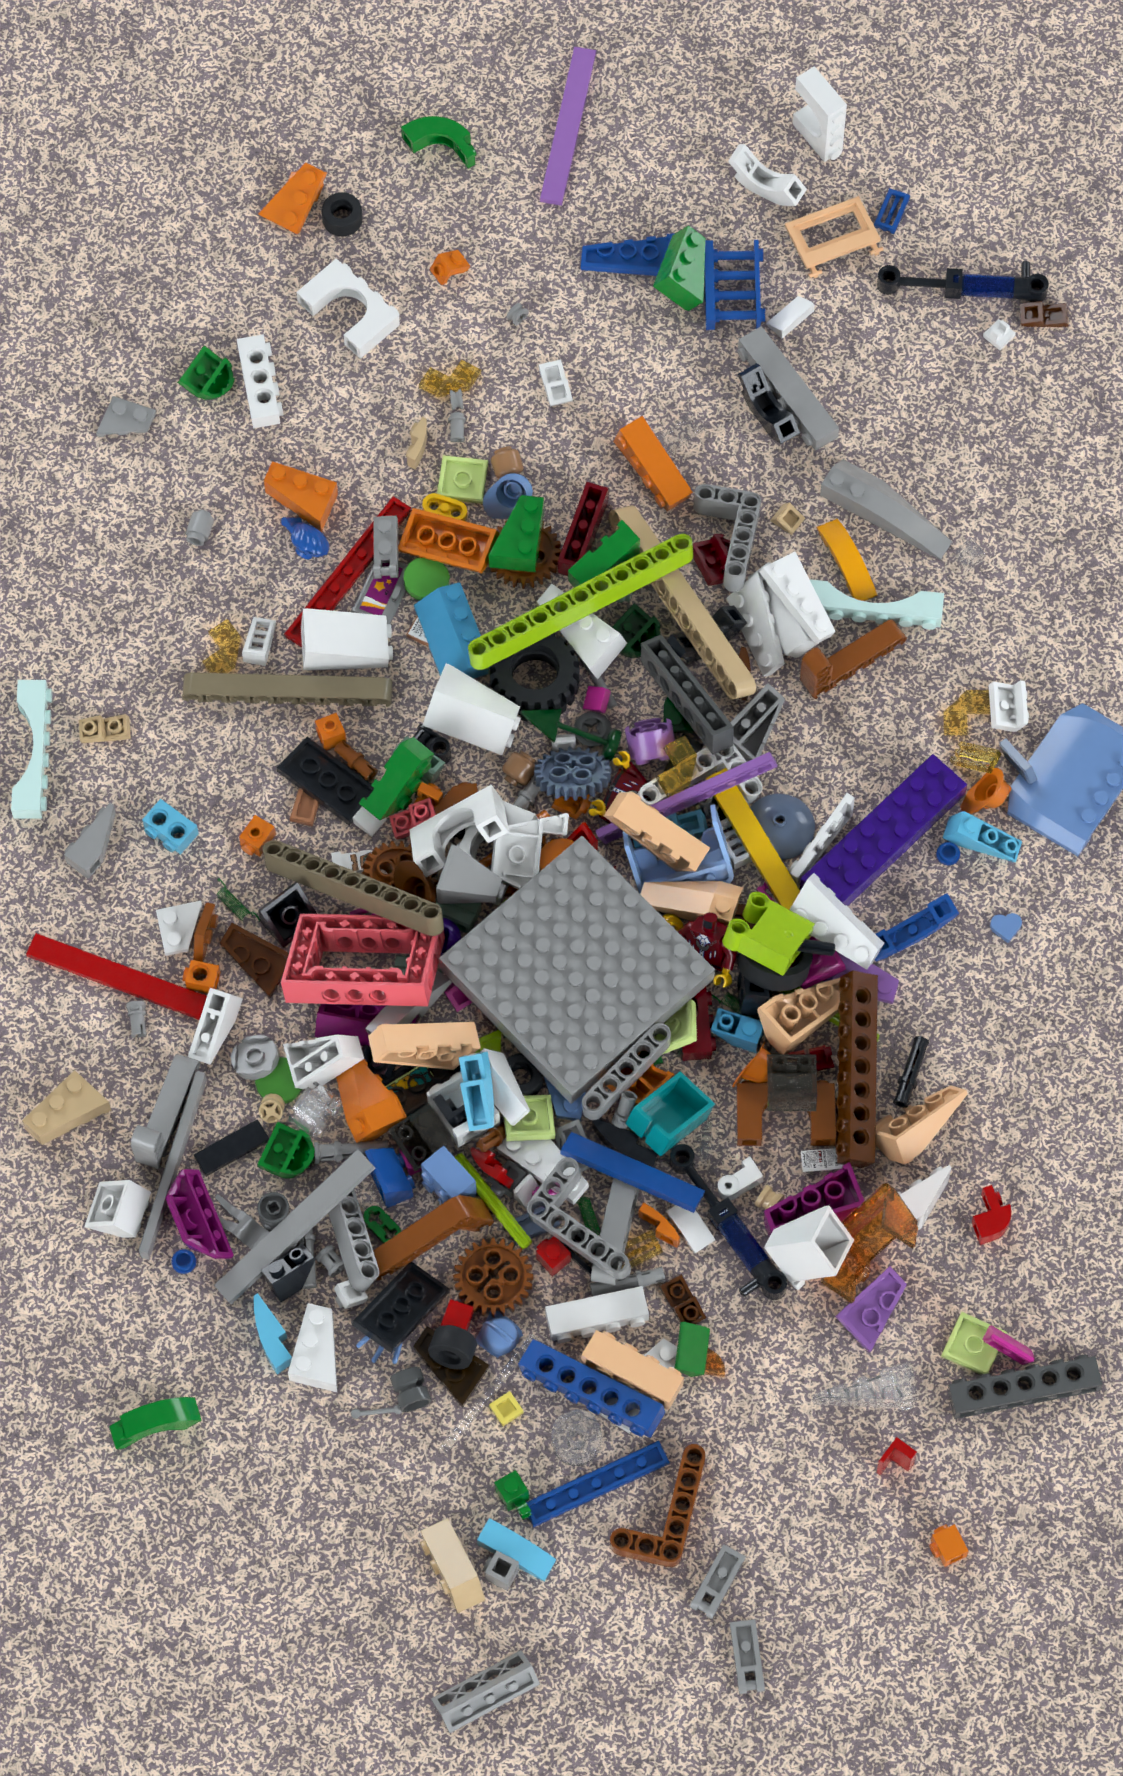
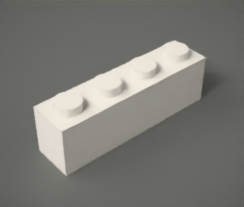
M762 566L760 569H758L756 572H754L747 578L750 579L757 572H760L764 566ZM766 580L763 581L764 589L769 594L770 601H768L770 614L774 615L775 623L773 627L775 635L779 636L782 653L794 658L802 656L816 646Z
M642 1286L545 1307L551 1340H557L558 1343L569 1342L572 1340V1337L582 1335L583 1338L592 1337L596 1330H606V1332L612 1333L621 1329L620 1326L640 1327L645 1324V1321L649 1320V1312Z

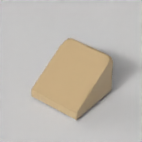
M789 502L783 504L770 521L792 535L804 521L805 517Z

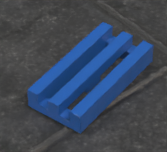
M889 188L874 222V227L895 234L910 200V195ZM894 195L896 196L885 223H882V217L891 196ZM900 198H903L904 200L901 204L895 221L891 226L889 225V223L896 210Z

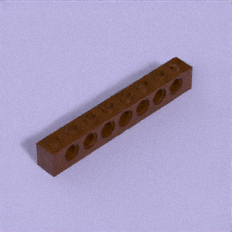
M852 970L840 976L838 986L840 990V1003L838 1006L840 1022L838 1028L839 1050L837 1053L839 1073L837 1075L838 1098L836 1104L838 1107V1120L836 1130L838 1136L836 1154L837 1164L845 1165L850 1162L852 1167L864 1168L875 1163L878 975Z

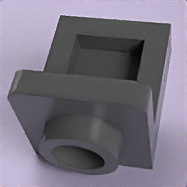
M508 1159L503 1168L508 1171L506 1175L514 1180L510 1189L501 1185L491 1176H488L486 1180L492 1184L490 1189L500 1197L505 1194L512 1199L514 1196L513 1190L529 1174Z

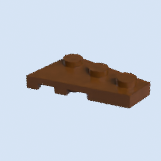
M231 923L221 939L220 945L271 998L282 980L289 953L242 927Z

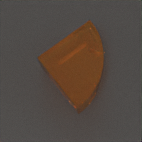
M708 1349L704 1374L725 1377V1366L722 1359L716 1352Z

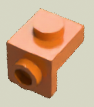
M459 250L438 254L430 267V271L438 282L444 285L450 276L468 271L470 264Z
M422 782L417 790V798L414 803L431 798L435 808L443 799V792L435 784L428 783L427 785Z
M588 794L586 799L579 796L577 801L573 797H569L567 801L564 800V796L558 799L554 798L551 808L563 814L567 813L570 817L577 819L582 813H587L591 805V801L588 800L590 795Z

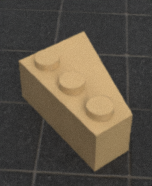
M74 1070L22 1122L25 1130L43 1145L112 1110L109 1101Z
M446 1518L421 1530L423 1541L420 1542L421 1548L425 1556L430 1554L432 1560L429 1562L435 1575H440L442 1579L439 1581L445 1595L449 1594L457 1613L485 1601L478 1575L449 1519Z

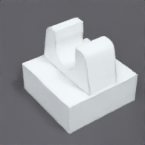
M998 319L983 333V337L998 350H1001L1015 337L1016 333L1010 329V325L1005 321Z
M349 1280L338 1283L334 1287V1291L337 1294L335 1300L340 1308L348 1309L363 1304L368 1299L366 1292H359L353 1289Z

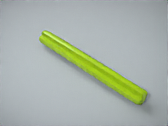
M462 1153L457 1154L455 1159L475 1179L477 1194L522 1249L532 1244L531 1238Z

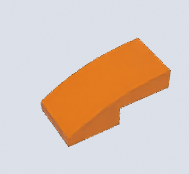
M643 1202L639 1209L638 1217L657 1227L655 1237L677 1248L680 1243V1237L674 1227L662 1214Z

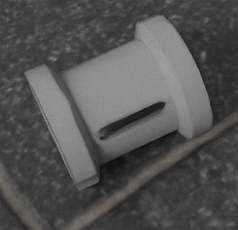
M328 1245L316 1255L315 1259L326 1267L329 1271L328 1275L333 1278L343 1271L345 1266L343 1260L335 1253L334 1246Z

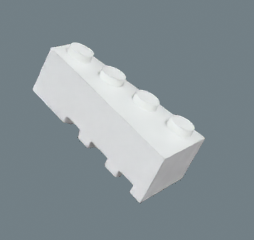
M551 584L537 602L539 605H542L564 592ZM593 613L559 630L597 679L627 645V642L619 632Z
M813 873L805 882L790 911L815 923L811 936L822 942L834 943L837 952L867 970L874 962L884 942L863 921H860L852 913L853 911L847 905L845 906L835 896L836 894L830 888H827L820 881V878Z

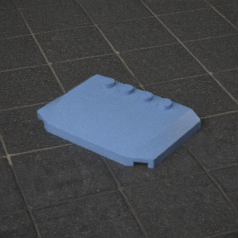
M1084 703L1058 717L1028 761L1035 772L1037 780L1030 784L1019 774L1011 785L1012 789L1009 793L1007 810L1008 815L1077 857L1123 790V727Z

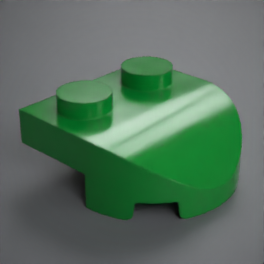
M203 346L177 383L198 398L212 400L225 395L232 388L235 377L233 378L232 364L226 357L222 359L206 346Z
M277 1122L257 1163V1167L285 1179L301 1175L308 1169L314 1158L315 1148L310 1136L302 1129L298 1131Z

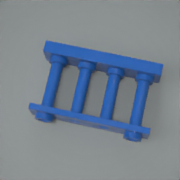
M713 240L705 241L706 330H715V323H720V320H756V329L761 326V322H765V308H761L759 262H763V248H759V240H754L753 251H718V249H713ZM718 260H754V271H718V269H714V263H718ZM719 280H754L755 290L719 291V289H715L714 283H718ZM719 300H755V311H720V309H715V303L719 302Z

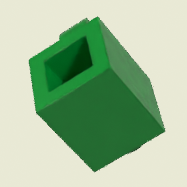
M516 1470L494 1482L495 1491L508 1512L516 1508L522 1520L532 1515L530 1513L531 1509L526 1501L530 1500L529 1491Z

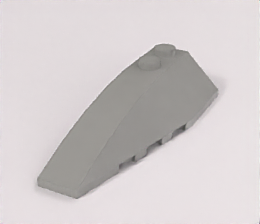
M844 459L831 468L821 483L820 496L939 560L942 559L952 543L945 534L885 481Z

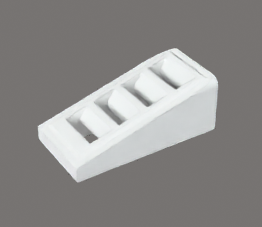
M253 617L242 651L243 662L266 666L276 620ZM259 626L269 629L268 631L256 630V627ZM254 635L264 636L266 638H256L254 637ZM252 643L263 645V648L252 646Z
M727 818L720 821L723 830L731 827ZM733 829L724 835L727 840L737 834ZM738 836L729 842L726 841L734 870L752 862ZM739 844H742L741 847H739V848H737V849H735V850L732 851L731 848H733V847H735V846H737V845H739Z

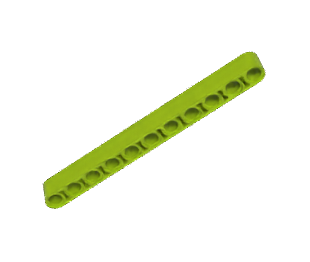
M687 534L675 535L474 639L468 645L471 666L477 670L486 669L690 563L693 559L691 537Z

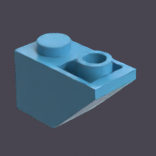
M718 1008L711 1027V1032L728 1044L757 1053L764 1033L761 1021Z

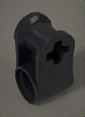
M419 724L417 727L418 731L413 737L447 764L451 759L449 741L435 733L432 729ZM439 749L445 750V752L441 754L435 753V751Z

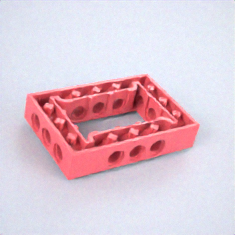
M300 914L281 980L285 1002L428 1007L445 940L444 930L439 935L429 936L379 915ZM323 952L410 954L406 959L407 968L405 975H403L399 968L371 969V967H366V969L347 968L346 966H342V968H324V966H320Z

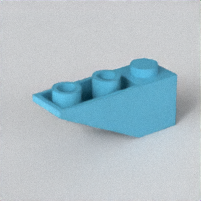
M965 811L949 817L943 835L944 839L957 846L1015 863L1022 841Z

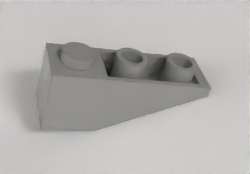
M109 803L106 808H101L93 823L86 825L81 831L78 840L75 843H70L65 850L66 863L87 879L104 862L116 815L112 803Z

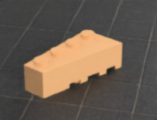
M631 791L618 793L604 815L605 818L675 871H696L710 849L709 846L661 815L657 809L642 802L641 797Z
M475 1022L381 1024L368 1035L373 1061L377 1063L454 1070L460 1065L459 1057L474 1054L481 1048Z
M596 1330L581 1355L582 1364L633 1390H638L639 1393L663 1404V1407L667 1410L670 1409L684 1384V1377L681 1376L682 1374L672 1367L667 1369L660 1365V1362L653 1356L647 1355L645 1357L638 1353L634 1346L628 1343L623 1345L606 1331L601 1333Z

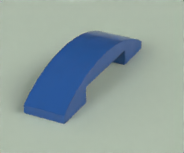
M948 893L928 903L927 908L885 931L883 929L876 933L884 942V945L875 958V962L920 942L958 916L959 912Z

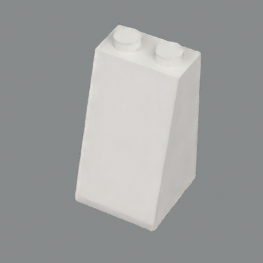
M303 609L301 621L303 670L388 667L389 660H393V647L388 646V638L392 636L391 624H387V618L384 615Z
M446 663L434 690L422 726L503 755L505 747L510 748L515 737L514 734H511L512 729L517 730L521 717L517 716L520 706Z

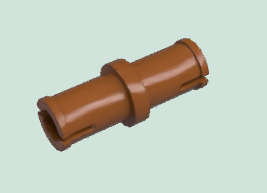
M345 740L340 741L336 745L334 751L348 762V766L351 769L358 771L367 781L372 780L377 775L378 770L364 759L365 756L361 752L355 751Z

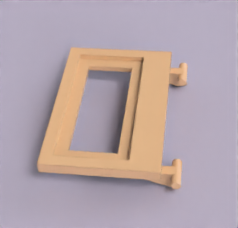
M859 196L785 223V228L806 269L809 268L811 272L808 274L809 278H817L818 275L822 274L821 269L816 270V265L870 246L872 249L869 251L870 255L874 254L876 256L879 255V252L884 251L883 247L878 248L876 243L881 241V238ZM854 213L861 229L809 248L800 232L845 214Z

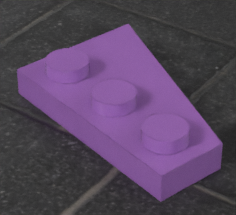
M837 952L845 964L846 970L824 980V982L840 978V976L852 970L878 975V1001L893 1004L899 984L898 979L874 964H871L866 970Z
M889 1266L835 1317L870 1353L907 1284Z

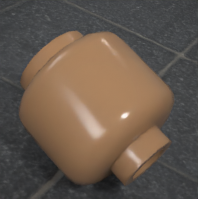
M506 446L494 451L495 455L491 457V464L498 479L506 474H520L524 470L518 450L512 449L511 446Z
M522 750L519 753L513 752L502 767L503 773L506 774L504 779L515 787L517 784L527 785L534 775L536 760Z

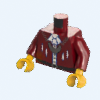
M626 751L618 752L622 756V762L618 758H613L614 765L623 766V770L619 768L604 800L598 799L591 802L597 809L592 808L589 810L591 816L599 815L608 824L612 822L605 818L604 815L618 793L631 791L637 794L641 787L648 783L638 768L632 762H629L630 755ZM643 795L646 801L650 800L649 796Z
M708 912L704 916H698L695 921L686 923L679 929L678 933L714 969L722 971L721 974L714 977L713 982L714 985H719L721 978H723L724 988L732 983V977L729 972L733 970L738 951H731L723 945L722 940L728 926L717 922L718 917L715 913Z

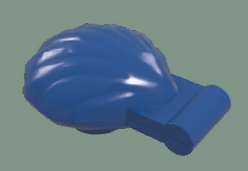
M300 517L282 518L281 524L290 531L291 542L296 547L295 552L300 557L309 560L312 557H322L328 554L329 542L322 532L309 524L303 523Z

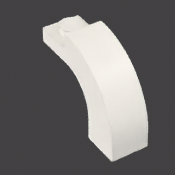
M739 144L728 160L737 172L734 177L745 188L778 205L796 206L807 190L795 174H780L765 167L745 144Z

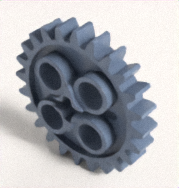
M569 746L566 751L562 748H559L557 753L551 750L550 756L544 754L543 759H538V764L535 765L534 781H536V786L540 787L541 792L547 791V796L555 794V799L564 796L566 801L569 797H573L577 801L579 796L583 799H586L588 794L595 797V791L602 793L603 788L608 787V782H611V766H609V760H605L603 755L598 756V751L590 753V748L581 751V747L573 750Z

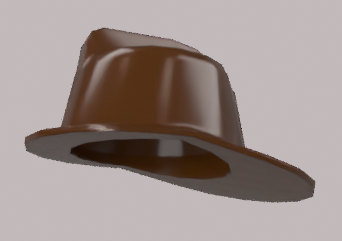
M404 860L400 862L393 874L395 887L436 904L437 887L434 881L425 877L420 867L413 861Z

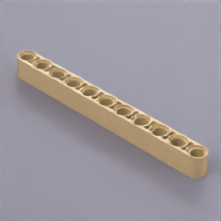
M631 505L610 511L609 522L615 532L619 529L617 524L623 520L640 538V554L660 544V541L635 506ZM677 569L651 582L650 584L728 698L734 700L753 695L756 692V683L753 676L680 570Z

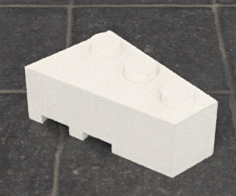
M331 1035L309 1041L303 1040L297 1043L283 1044L295 1088L318 1089L364 1059L358 1036Z
M307 1304L288 1370L289 1381L337 1392L334 1322L331 1308Z

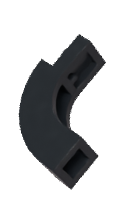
M756 363L740 372L738 377L744 389L741 391L751 412L768 435L782 444L800 434L793 414L785 410L774 397L761 365Z
M734 605L722 606L712 616L728 642L747 624V621ZM685 633L672 634L667 639L675 653L680 658H684L687 663L702 659Z

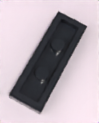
M257 1119L195 1153L194 1158L207 1177L268 1143L269 1137Z

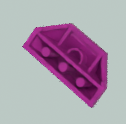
M182 1169L179 1171L165 1197L182 1241L189 1249L214 1259H231L234 1257V1254L199 1169Z

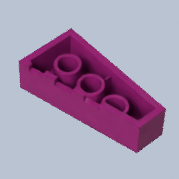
M850 1162L843 1165L842 1169L835 1173L827 1174L814 1185L810 1184L804 1187L803 1191L798 1194L789 1196L764 1210V1225L768 1236L770 1237L774 1229L828 1205L842 1224L865 1217L866 1203Z

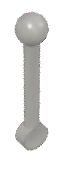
M399 1404L392 1408L365 1411L353 1409L351 1416L354 1419H358L360 1416L392 1412L401 1414L402 1412Z

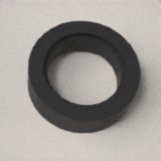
M740 952L738 953L737 964L742 975L754 985L771 991H788L799 987L807 979L813 953L800 952L795 959L797 964L789 968L783 976Z

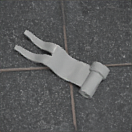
M219 1194L215 1196V1199L227 1212L240 1222L237 1224L219 1217L223 1229L232 1233L250 1249H253L270 1233L251 1216L231 1205ZM295 1244L288 1252L293 1250L297 1246V1244Z

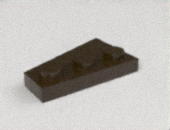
M426 1326L414 1344L413 1349L463 1408L490 1368V1365L475 1355L469 1367L465 1369H451L438 1364L430 1357L428 1352L435 1331Z

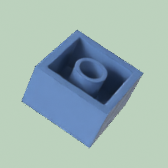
M442 1146L421 1164L422 1184L429 1193L434 1191L438 1195L440 1205L458 1195L473 1198L477 1196L475 1179L445 1146Z

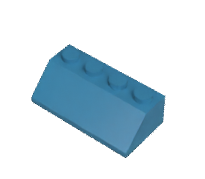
M460 582L439 587L414 604L415 612L421 623L440 676L446 663L473 679L489 674L490 667L477 670L470 664L468 645L481 635Z

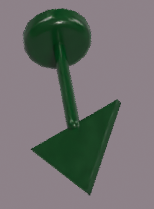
M562 709L520 712L553 743L556 740L557 730L560 728L604 745L602 755L609 762L613 759L621 740L622 731L618 729L611 730L607 738L603 739L559 722Z

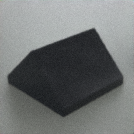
M298 882L293 883L258 910L260 922L283 948L293 940L299 915L317 914Z

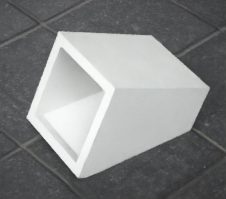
M828 1205L774 1229L764 1248L788 1281L793 1282L836 1276L854 1239Z

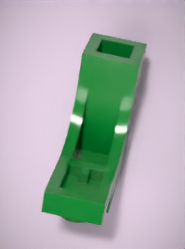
M428 116L415 119L401 126L402 139L413 153L432 144H442L452 148L468 169L475 165V156L477 154L471 145V135L458 122L445 117Z
M177 1397L156 1401L120 1415L121 1420L110 1425L109 1428L115 1448L121 1450L146 1436L158 1432L188 1429L202 1421L195 1397Z

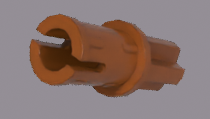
M504 1122L496 1128H490L484 1136L479 1138V1141L476 1142V1147L480 1148V1151L486 1152L493 1146L497 1147L503 1143V1140L506 1138Z

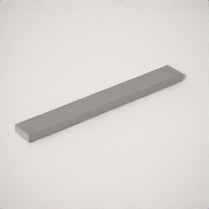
M197 1071L195 1073L139 1247L140 1256L144 1259L150 1260L167 1207L165 1197L176 1179L207 1082L204 1072Z
M357 1149L214 1286L230 1304H233L263 1275L261 1269L285 1255L375 1169V1166Z

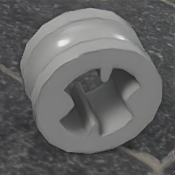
M517 303L509 310L507 319L509 321L513 320V324L518 326L528 316L529 310L523 308L521 303Z
M458 389L457 392L449 390L452 410H455L457 407L463 409L461 389Z

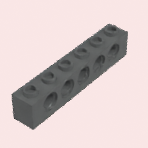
M659 635L642 642L641 663L712 755L733 746V725L665 638Z
M1079 1355L1074 1360L1067 1362L1059 1359L1050 1362L1046 1366L1040 1367L1039 1364L1029 1365L1025 1367V1370L1021 1371L1007 1369L1002 1371L1000 1375L982 1374L977 1376L975 1380L967 1381L965 1378L952 1381V1384H949L947 1391L953 1417L958 1419L1101 1390L1103 1384L1096 1356ZM1068 1372H1075L1078 1374L1079 1379L1070 1380L1066 1374ZM1049 1376L1054 1379L1055 1384L1046 1385L1042 1378ZM1026 1381L1031 1388L1022 1390L1019 1388L1018 1383ZM1002 1386L1005 1388L1006 1393L998 1395L994 1392L993 1388ZM978 1391L982 1398L978 1400L972 1399L969 1396V1392Z

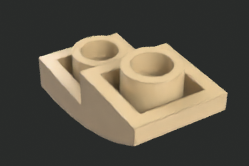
M423 416L418 423L413 424L410 430L411 445L406 452L407 465L415 470L422 459L427 443V419Z
M123 714L104 719L99 715L79 720L80 742L93 743L131 739L129 716Z

